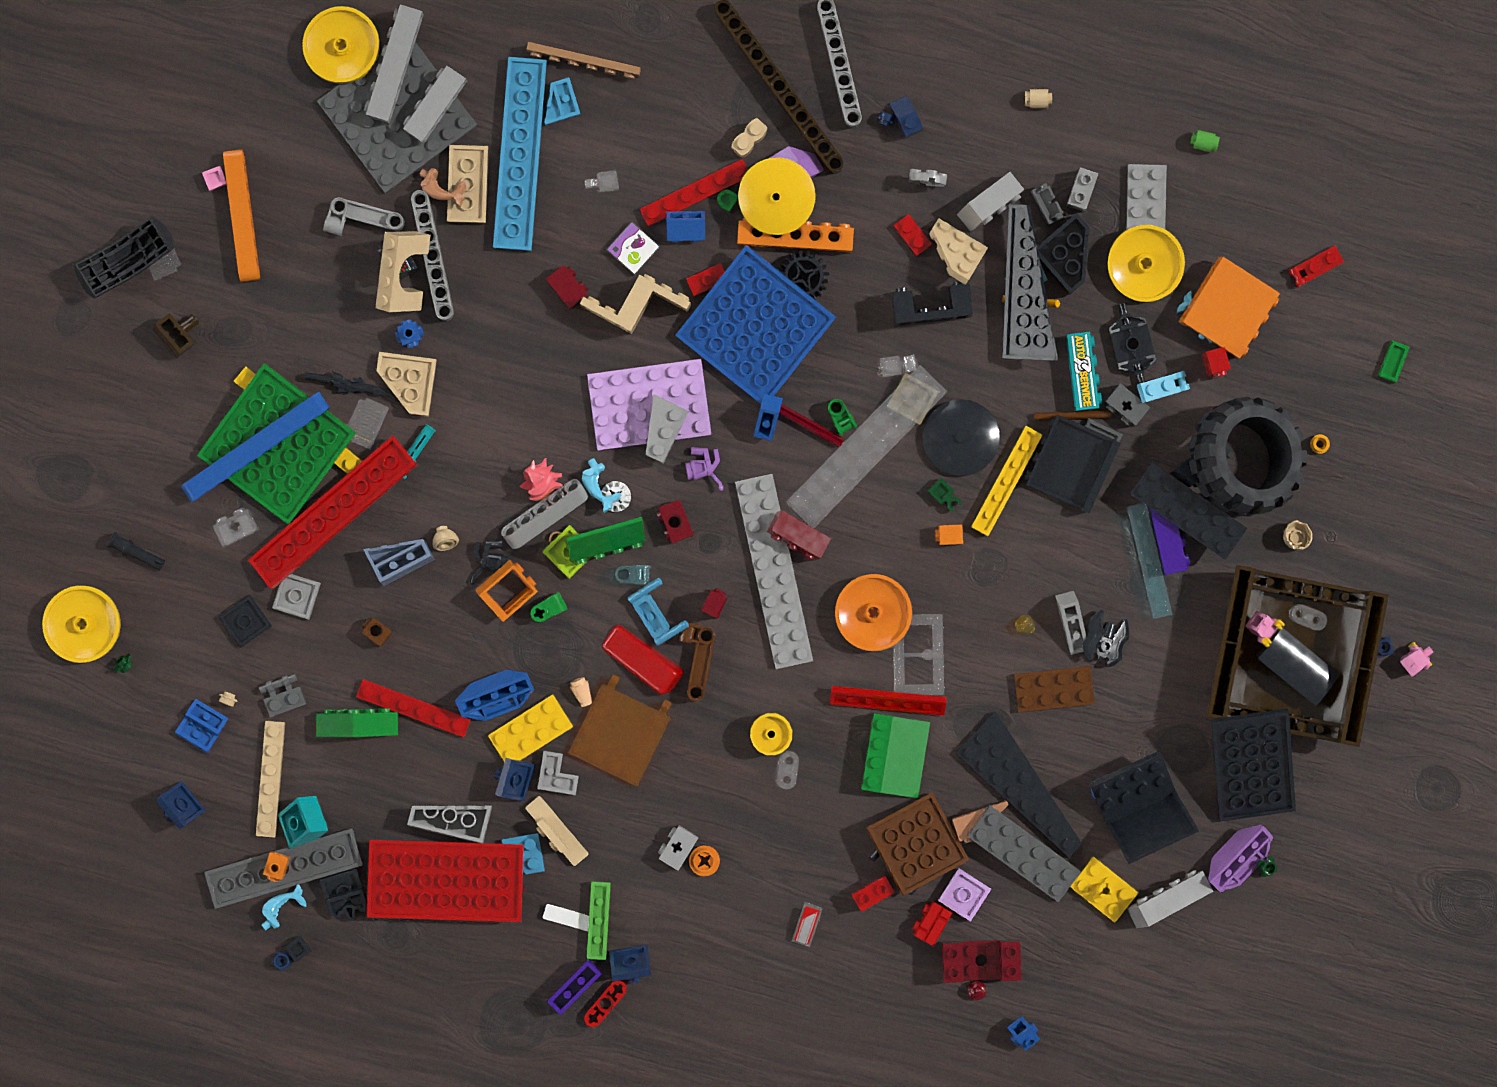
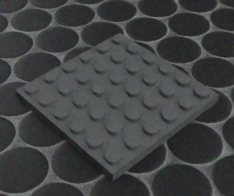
M416 42L390 124L367 117L366 111H364L367 100H371V85L373 82H376L378 77L376 75L377 66L379 63L382 64L384 58L381 54L378 56L373 68L364 77L351 83L339 84L317 101L385 194L446 150L449 145L454 144L478 126L456 97L424 144L404 131L403 128L405 126L403 123L409 115L412 116L416 111L414 107L420 99L423 101L427 95L425 91L430 84L434 85L438 79L436 78L438 71Z

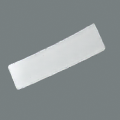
M550 904L546 905L543 919L588 931V915Z

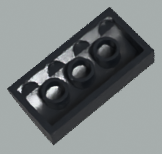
M1282 627L1270 639L1272 642L1271 644L1269 643L1270 646L1266 647L1264 645L1256 656L1295 690L1317 706L1340 674Z

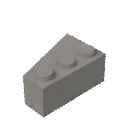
M1009 172L970 201L957 216L968 230L972 232L982 223L986 225L990 222L996 212L999 215L1007 209L1006 205L1009 202L1014 204L1021 198L1019 194L1024 188L1013 174Z
M655 394L653 396L646 456L664 464L689 411Z

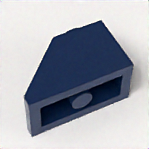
M907 96L889 104L905 139L923 131L920 119Z

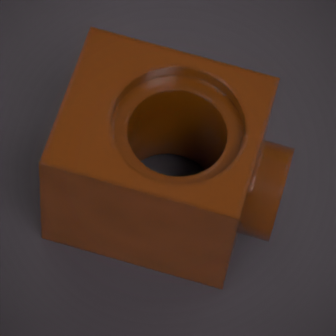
M375 617L372 620L368 618L362 626L364 628L362 633L380 647L383 646L393 633L390 628ZM375 625L381 628L379 636H374L371 633V629Z

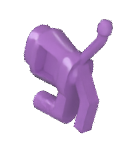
M691 447V455H703L704 460H691L685 463L688 480H697L708 475L719 484V490L723 491L724 487L721 481L713 473L720 463L718 449L713 450L715 461L711 464L708 448Z

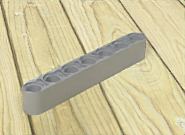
M819 0L817 11L844 122L848 127L855 128L859 126L862 115L835 3L833 0ZM823 3H829L831 9L823 11L820 6ZM832 21L836 27L833 30H829L825 27L826 22ZM832 40H838L840 46L832 48L829 43ZM841 58L845 64L842 67H837L834 64L835 59ZM840 77H847L849 84L843 86L838 80ZM846 95H850L853 97L854 102L846 104L843 98ZM850 114H856L858 121L851 123L847 117Z
M417 190L411 196L417 230L425 234L428 232L433 233L434 238L429 242L428 253L436 251L438 254L437 259L434 261L428 260V254H423L435 313L440 320L449 321L453 318L454 309L429 196L424 191ZM419 195L425 196V202L421 205L416 204V197ZM422 214H428L430 216V219L427 223L420 222V216ZM434 270H440L442 272V275L439 279L432 278V272ZM440 288L446 291L443 298L436 297V291ZM443 307L450 309V313L446 317L440 315V310Z

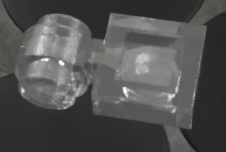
M915 355L904 356L902 362H900L899 356L880 358L883 378L902 375L901 368L905 369V372L917 371L918 362L915 359Z

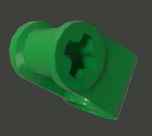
M833 399L828 403V413L840 436H843L844 432L852 428H858L842 400ZM832 403H840L841 411L839 413L832 412Z
M560 592L535 605L531 610V617L536 622H543L552 616L554 617L566 611L568 607ZM537 608H539V610L545 611V613L542 614V619H540L539 617H534V614L536 613L535 610Z

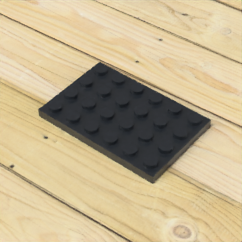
M1288 708L1210 719L1219 821L1296 811Z

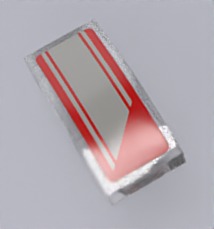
M804 902L792 937L793 942L810 947L823 909L822 907Z

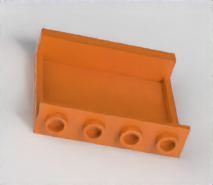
M1218 257L1178 322L1190 327L1219 347H1225L1226 351L1232 354L1234 358L1240 359L1248 352L1249 347L1247 346L1250 341H1254L1258 336V328L1267 321L1270 309L1277 305L1279 301L1277 297L1280 293L1225 257Z

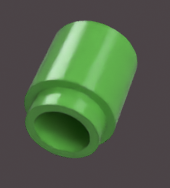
M1197 130L1196 133H1192L1190 144H1193L1194 149L1210 153L1211 151L1216 152L1220 137L1215 136L1216 134Z

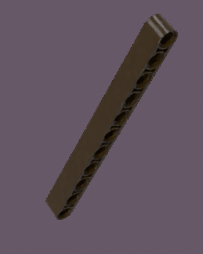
M719 0L715 4V14L826 169L832 174L841 172L844 161L732 4L728 0ZM726 5L729 8L728 12L725 14L718 11L719 6ZM736 20L740 23V26L737 29H732L729 23ZM743 36H748L751 42L744 45L740 39ZM758 51L762 54V58L754 60L751 57L752 53ZM765 67H771L773 74L766 76L762 71ZM781 82L785 87L782 91H776L774 84ZM793 98L796 104L789 107L785 104V100ZM799 113H803L806 115L807 120L805 122H798L796 116ZM809 129H816L818 135L815 138H811L807 132ZM826 144L829 147V151L821 153L818 147ZM832 160H838L840 167L833 169L829 163Z

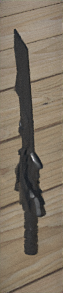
M332 371L333 376L305 373V380L333 384L331 387L337 388L338 393H353L355 391L363 393L368 391L372 392L373 396L384 395L394 398L396 402H400L390 389L365 384L361 377L347 380L340 373Z

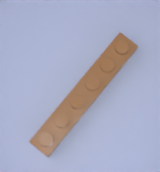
M528 42L527 52L530 53V56L536 58L547 56L549 60L554 62L564 60L568 61L567 64L577 67L579 64L586 65L587 69L594 71L600 68L604 69L607 74L616 75V72L624 74L623 77L629 79L640 76L641 68L531 42Z

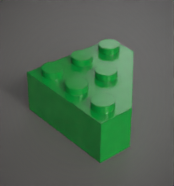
M390 708L378 709V712H375V709L336 710V713L335 709L324 710L323 714H316V737L398 735V712H390Z

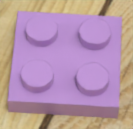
M958 868L938 901L971 921L991 888Z

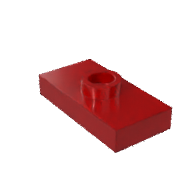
M721 263L686 278L693 296H697L714 287L725 272Z

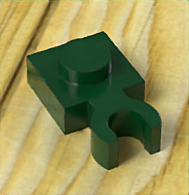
M942 477L928 490L940 505L945 501L947 508L951 512L954 511L951 507V502L956 501L959 505L961 504L959 498L951 496L954 490Z

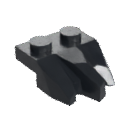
M357 867L320 878L329 913L337 920L344 912L349 921H355L356 909L366 912V898Z

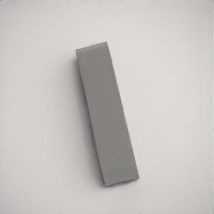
M577 479L570 480L507 524L502 529L501 534L511 548L517 549L584 503L588 498V493Z

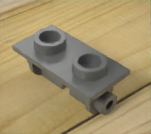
M1047 183L1031 190L1048 225L1063 218V211L1058 202H1051L1055 196Z

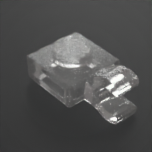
M616 170L597 173L598 179L585 180L586 189L599 187L600 193L619 190Z

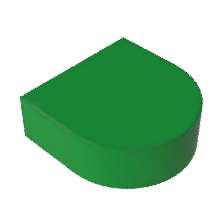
M723 190L717 197L718 205L729 213L738 201V195L731 190Z

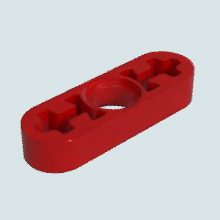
M613 981L586 1012L584 1020L588 1026H598L621 1000L627 991L624 981ZM621 984L623 992H617L614 997L618 999L614 1001L613 997L606 993L609 991L612 994L615 990L613 986ZM603 998L610 999V1008H602L600 1001ZM597 1006L605 1014L602 1016L599 1013L597 1016L598 1022L593 1021L591 1023L589 1022L590 1017L588 1015H594L597 1011L594 1007Z

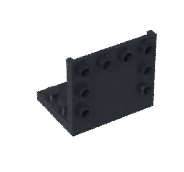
M1160 751L1089 783L1103 819L1128 864L1199 832L1197 825L1174 788Z

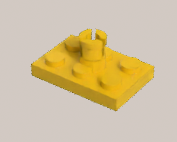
M1095 857L1091 858L1070 886L1114 923L1139 893Z

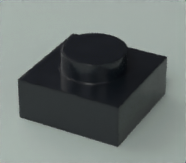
M299 936L285 946V949L295 963L312 951L302 936Z

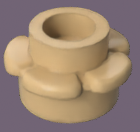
M224 692V695L219 694L221 696L219 702L233 707L235 702H237L234 699L236 696L228 692Z

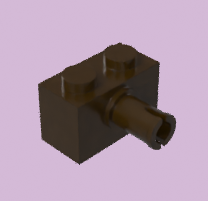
M169 313L157 322L152 329L176 358H179L194 344V341L187 334L188 331L199 324L197 318L194 320L195 316L193 314H190L189 317L179 324Z

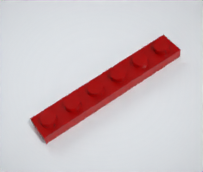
M741 159L641 208L640 211L649 227L666 219L667 212L682 211L741 182L748 168L744 160Z
M365 679L362 680L356 696L362 700L384 708H390L392 711L465 737L471 719L464 718L459 714Z
M832 686L830 705L942 716L945 715L947 697L839 686Z

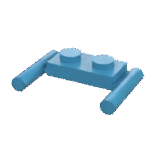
M660 578L655 579L628 596V600L633 604V607L658 646L689 627L687 621L684 620L669 629L670 625L652 596L648 595L649 592L662 585Z

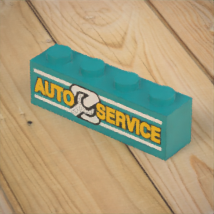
M1090 332L1067 334L1065 337L1075 411L1098 409L1099 404H1102L1101 393H1097V385H1100L1099 375L1095 374L1094 366H1097V357L1092 353V347H1095L1094 336H1090Z

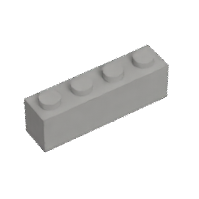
M448 66L445 69L441 68L436 75L438 79L434 85L430 84L425 91L427 95L423 101L420 99L414 107L416 111L412 116L409 115L403 123L405 126L403 128L404 131L423 144L467 82L466 78Z

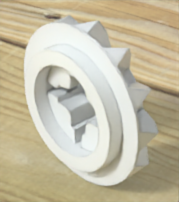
M618 481L606 484L602 489L603 496H611L610 490L615 493L623 491L621 492L622 496L620 499L622 503L619 501L612 503V509L609 511L619 512L624 510L631 501L629 488L624 483Z

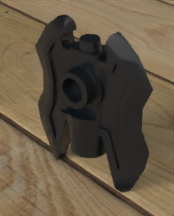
M1098 610L1088 623L1089 633L1082 643L1083 651L1089 661L1093 659V654H1095L1097 660L1102 661L1107 658L1105 666L1112 667L1122 660V649L1129 639L1128 620L1124 619L1115 632L1116 625L1105 622L1103 626L1104 612L1103 610Z

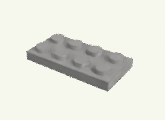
M1128 164L1126 230L1138 225H1154L1165 229L1167 165Z

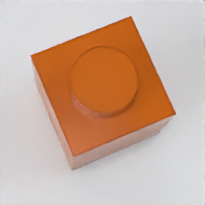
M962 525L938 526V530H935V541H939V545L963 544Z

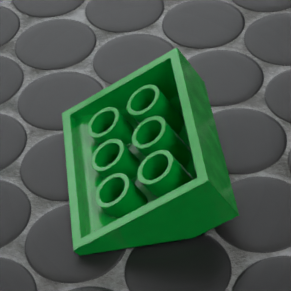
M642 517L566 538L565 544L570 562H575L578 565L587 562L586 558L594 557V560L605 557L607 552L612 551L614 555L624 552L623 548L630 546L631 549L642 547V543L646 541Z
M873 713L861 789L918 798L930 722Z

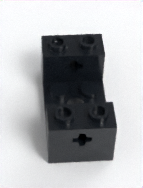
M958 281L953 282L952 286L949 287L951 309H948V306L937 307L936 311L929 312V308L918 309L917 313L914 312L912 290L908 291L907 288L896 289L891 296L895 326L971 318L973 310L970 284L965 285Z

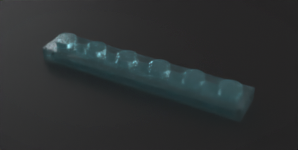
M1142 503L1126 507L1152 617L1156 619L1173 615L1147 506Z

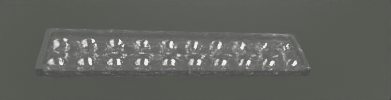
M919 365L786 503L812 528H815L948 391Z

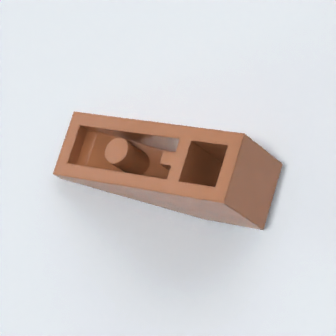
M1003 801L991 806L1002 812L1008 806V802ZM987 807L952 818L959 841H963L964 844L973 841L967 834Z

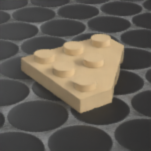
M938 219L929 233L931 239L936 241L938 245L936 249L941 259L945 260L949 275L966 285L988 247L952 227L947 222Z
M379 352L377 372L409 414L429 417L437 360Z

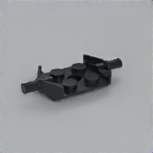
M1126 303L1118 304L1121 314L1120 319L1108 328V331H1110L1118 370L1135 374L1138 384H1141V381L1142 383L1145 382L1144 370L1156 361L1146 319L1130 315ZM1129 339L1137 340L1138 347L1136 349L1128 347Z

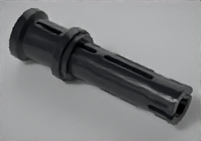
M114 532L107 545L108 548L112 547L122 552L124 556L130 555L158 569V571L162 569L163 566L156 562L164 565L166 560L135 546L132 540H126L118 536L117 532Z

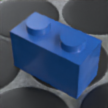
M705 211L667 212V241L681 242L690 240L692 242H700L705 240Z
M764 394L754 437L772 441L783 398Z

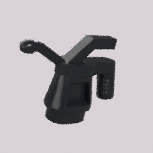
M503 540L486 541L483 557L479 554L481 542H476L474 556L481 566L472 575L470 584L475 583V577L482 569H488L495 573L509 560V557L504 556V554L489 553L490 548H503Z

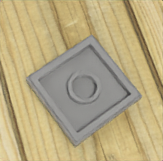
M290 574L280 583L272 608L310 620L321 583Z

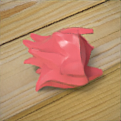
M546 458L538 465H535L534 461H532V464L523 472L526 481L520 487L529 490L530 500L540 501L546 498L554 489H559L563 486L561 483L556 482L557 478L562 477V473L551 472L550 470L553 465L547 467Z

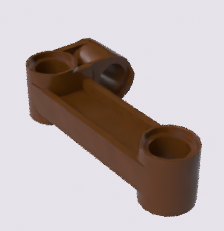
M688 623L689 627L679 632L678 640L696 643L687 695L691 700L699 701L705 694L715 633L709 627ZM708 630L712 633L710 641L702 640L701 633ZM693 687L701 689L702 694L700 697L694 698L691 696L690 691Z

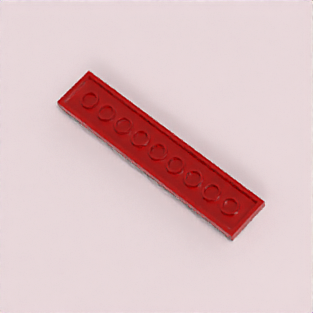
M392 435L248 559V561L269 588L273 590L418 464L397 438Z

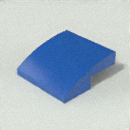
M195 699L176 729L175 734L208 754L227 723L228 718Z

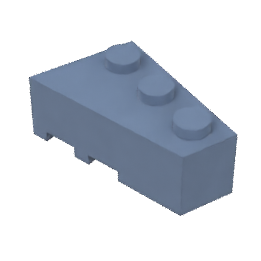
M423 539L363 549L383 586L435 560Z

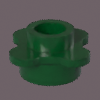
M127 654L116 659V667L114 668L116 673L119 671L126 673L133 665V662L130 660L131 655Z
M1268 856L1267 859L1258 861L1257 867L1260 868L1261 877L1272 876L1277 872L1274 857Z

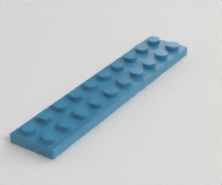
M508 57L493 248L532 251L547 60Z

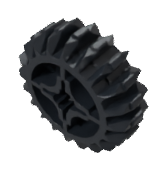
M799 251L798 258L792 253L793 260L791 261L786 257L785 261L788 265L781 264L780 267L785 269V271L780 272L787 277L790 268L795 265L798 274L791 281L795 284H802L807 290L806 293L816 300L814 294L817 293L821 297L822 293L819 289L826 291L827 287L822 284L829 283L828 279H824V276H829V272H823L827 265L820 266L823 262L822 258L815 261L817 254L809 258V251L806 252V257H802V251ZM800 262L811 263L816 268L805 270ZM800 270L804 275L809 274L807 284L803 279L798 280V277L801 276ZM819 273V283L812 289L810 279Z

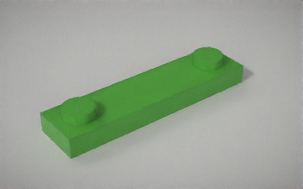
M591 882L587 959L606 960L611 882Z

